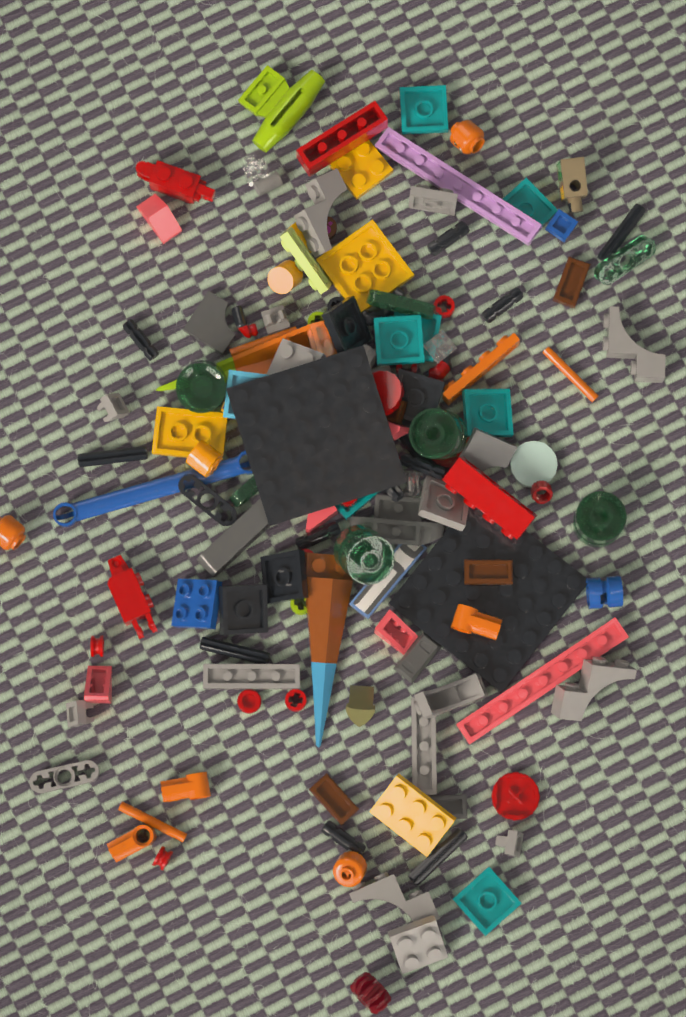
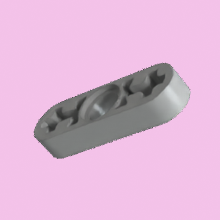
M85 760L37 771L31 775L29 784L32 790L37 793H48L92 783L98 779L100 769L95 762ZM86 765H89L92 769L95 768V772L91 773V778H88L86 775H79L80 781L76 782L74 767H77L78 772L84 771ZM62 770H68L72 775L70 782L67 784H62L58 780V774ZM54 772L55 787H52V782L45 783L43 789L35 785L34 782L38 781V776H42L43 779L51 778L49 773Z

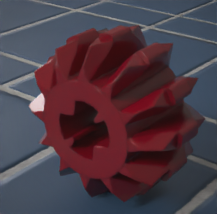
M368 972L358 976L350 985L353 994L373 1014L383 1011L391 1001L389 992Z

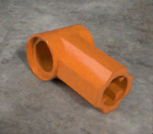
M458 604L451 628L463 633H475L496 640L502 619L480 613L473 607Z
M207 772L186 775L184 778L160 781L163 802L187 798L194 800L211 796Z
M139 825L128 833L107 843L108 850L117 863L139 850L151 846L156 840V832L149 825ZM142 829H146L150 833V839L146 843H142L138 838V833Z

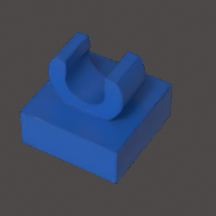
M558 209L545 230L565 243L578 225V221Z

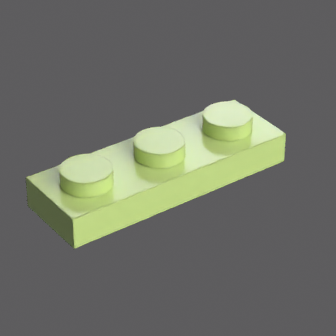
M290 227L280 236L282 239L281 244L287 252L292 253L298 269L302 272L304 271L309 277L308 282L310 286L322 294L330 288L332 283L295 230Z

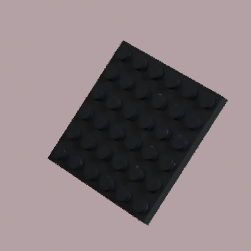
M364 345L226 388L269 526L407 483Z
M469 507L466 526L463 531L449 527L443 534V537L438 540L390 600L388 605L436 641L470 670L479 674L484 681L498 692L502 693L588 583H586L585 576L527 531L519 539L513 537L511 540L501 532L502 527L497 523L491 524L482 517L483 512L477 507L475 509ZM464 560H513V584L464 585ZM457 605H467L477 609L480 613L502 619L497 639L493 640L475 633L467 634L451 628Z

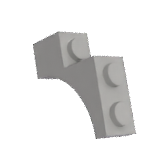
M338 168L305 184L308 195L315 205L294 215L296 225L302 231L307 247L312 252L314 258L333 249L327 232L328 213L334 200L341 193L348 190Z
M610 306L607 314L604 313L603 328H607V336H603L602 349L607 351L606 358L635 359V361L631 360L630 375H634V382L663 383L665 379L666 355L653 353L636 344L622 325L619 307Z
M593 657L592 660L584 659L579 685L571 682H565V685H556L551 713L559 719L582 721L586 707L601 689L616 681L635 679L637 670L630 666L626 660L615 659V662H607V659L602 657Z
M475 673L445 686L415 694L416 701L413 703L418 715L422 714L423 718H434L455 708L465 707L489 695L481 676Z
M388 872L374 877L376 882L370 885L362 882L353 886V892L349 893L352 903L369 899L392 903L402 909L413 922L431 915L435 916L436 921L440 919L429 892L423 893L422 889L409 894L410 900L406 901L395 875L389 876Z

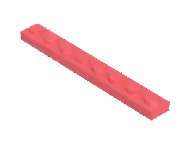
M616 617L458 722L456 726L468 744H472L555 688L556 685L561 684L582 670L584 659L592 660L593 657H601L628 639L629 636Z

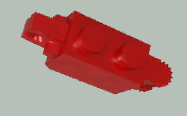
M157 160L156 164L139 161L135 167L137 176L149 182L151 190L189 204H194L195 201L199 202L200 198L213 202L216 191L207 187L206 181H203L200 175Z
M121 555L109 559L108 564L112 577L109 578L107 585L125 625L133 624L138 638L141 639L144 637V632L137 621L146 618L150 630L153 633L157 632L158 630L151 616L153 614L150 609L154 607L149 593L143 594L141 586L145 584L140 573L134 574L133 569H129Z

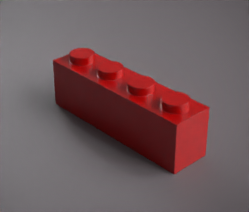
M373 101L296 149L297 159L310 177L387 129L388 118L377 102Z
M464 456L458 458L442 479L446 483V489L455 495L457 492L465 498L463 502L472 509L477 507L483 512L482 517L491 524L497 523L502 527L501 532L511 540L513 537L519 539L538 516Z

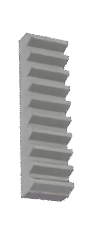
M203 664V689H300V664Z
M411 698L412 784L426 795H437L436 717L423 718L422 714L418 715L413 703L416 701V698Z

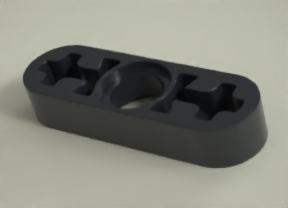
M185 474L179 479V491L220 525L230 526L235 523L237 519L236 509L195 475ZM191 479L194 480L193 486L198 490L200 486L205 488L199 492L197 499L192 497L196 494L191 489L184 490L185 485L183 482L185 480L188 482ZM207 493L212 494L215 498L214 504L209 507L201 504V497ZM219 501H221L223 504L220 505V508L224 511H228V509H230V515L232 519L229 520L226 518L223 521L221 520L222 514L219 511L216 510L215 514H213L211 511L214 510L217 507Z

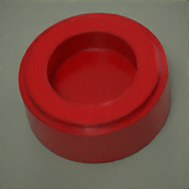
M252 689L242 691L237 699L239 709L246 714L257 712L262 703L259 693Z

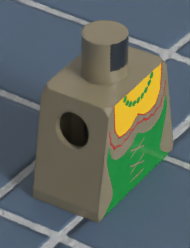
M584 157L561 159L556 165L561 201H568L569 213L583 212L582 199H585L588 195ZM569 185H574L577 191H572Z

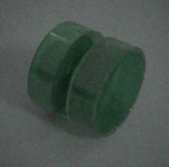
M194 361L187 365L177 378V397L180 403L192 412H210L217 408L226 396L227 376L224 370L212 361Z
M438 408L426 409L420 412L410 425L409 439L412 447L418 454L429 459L446 460L453 458L463 450L467 442L468 433L465 422L458 414L449 410Z
M597 491L588 494L581 500L573 516V529L576 536L581 542L590 547L601 548L612 544L625 527L627 519L625 506L617 496L609 492Z
M359 524L346 528L340 533L334 544V557L337 564L360 584H377L383 581L393 569L395 553L391 544L367 525Z

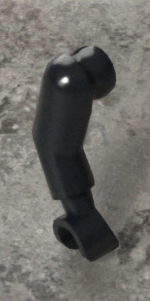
M398 286L393 297L386 301L382 308L371 313L368 310H363L361 313L366 325L373 326L374 318L389 317L395 310L396 304H402L405 301L404 290Z

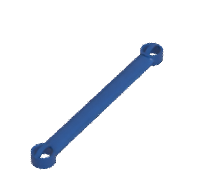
M245 450L239 456L222 460L217 466L216 471L208 477H204L195 469H190L71 504L67 502L60 503L54 508L53 518L59 526L70 527L80 520L180 492L178 482L185 474L195 475L203 483L210 484L241 474L253 475L252 470L242 469L250 466L249 462L240 463L241 458L246 455ZM191 479L189 482L185 480L183 482L185 485L184 490L195 488L193 486L194 480ZM64 506L71 507L74 510L63 515H56L57 511ZM74 516V518L68 523H62L58 521Z

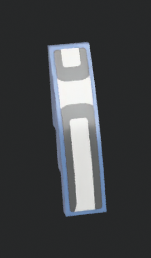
M399 544L349 605L366 619H369L427 550V547L424 545Z

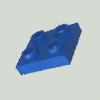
M178 579L171 626L177 628L216 629L219 610V586H222V582L218 580Z

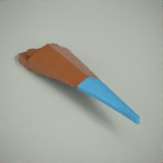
M305 553L309 598H306L312 668L316 746L320 747L353 584L354 557Z

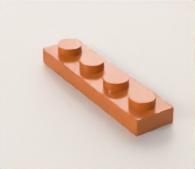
M515 333L509 337L507 335L503 336L496 343L497 347L492 352L489 350L484 352L478 359L479 363L474 367L472 365L468 366L461 373L462 377L456 382L454 380L449 382L443 388L445 392H443L442 396L447 405L449 406L462 395L464 389H469L515 350L520 343L518 336Z

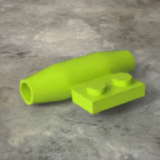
M267 65L238 99V102L255 116L265 117L252 142L263 152L267 153L293 129L311 107L325 80L317 72L310 70L289 88L285 78Z

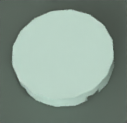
M529 441L518 446L510 461V469L514 479L522 486L531 488L533 483L540 480L550 483L556 474L558 466L553 450L545 443L539 441Z

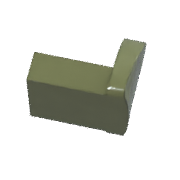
M350 685L349 703L346 704V712L350 720L358 727L366 724L375 713V705H373L374 687Z

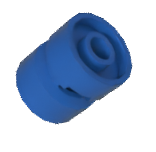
M608 576L603 581L600 577L586 578V583H588L586 585V597L589 609L603 608L604 604H607L609 608L623 607L621 576Z

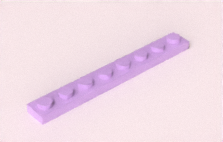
M388 127L375 144L377 150L438 189L446 188L458 194L457 201L529 246L541 230L542 224Z

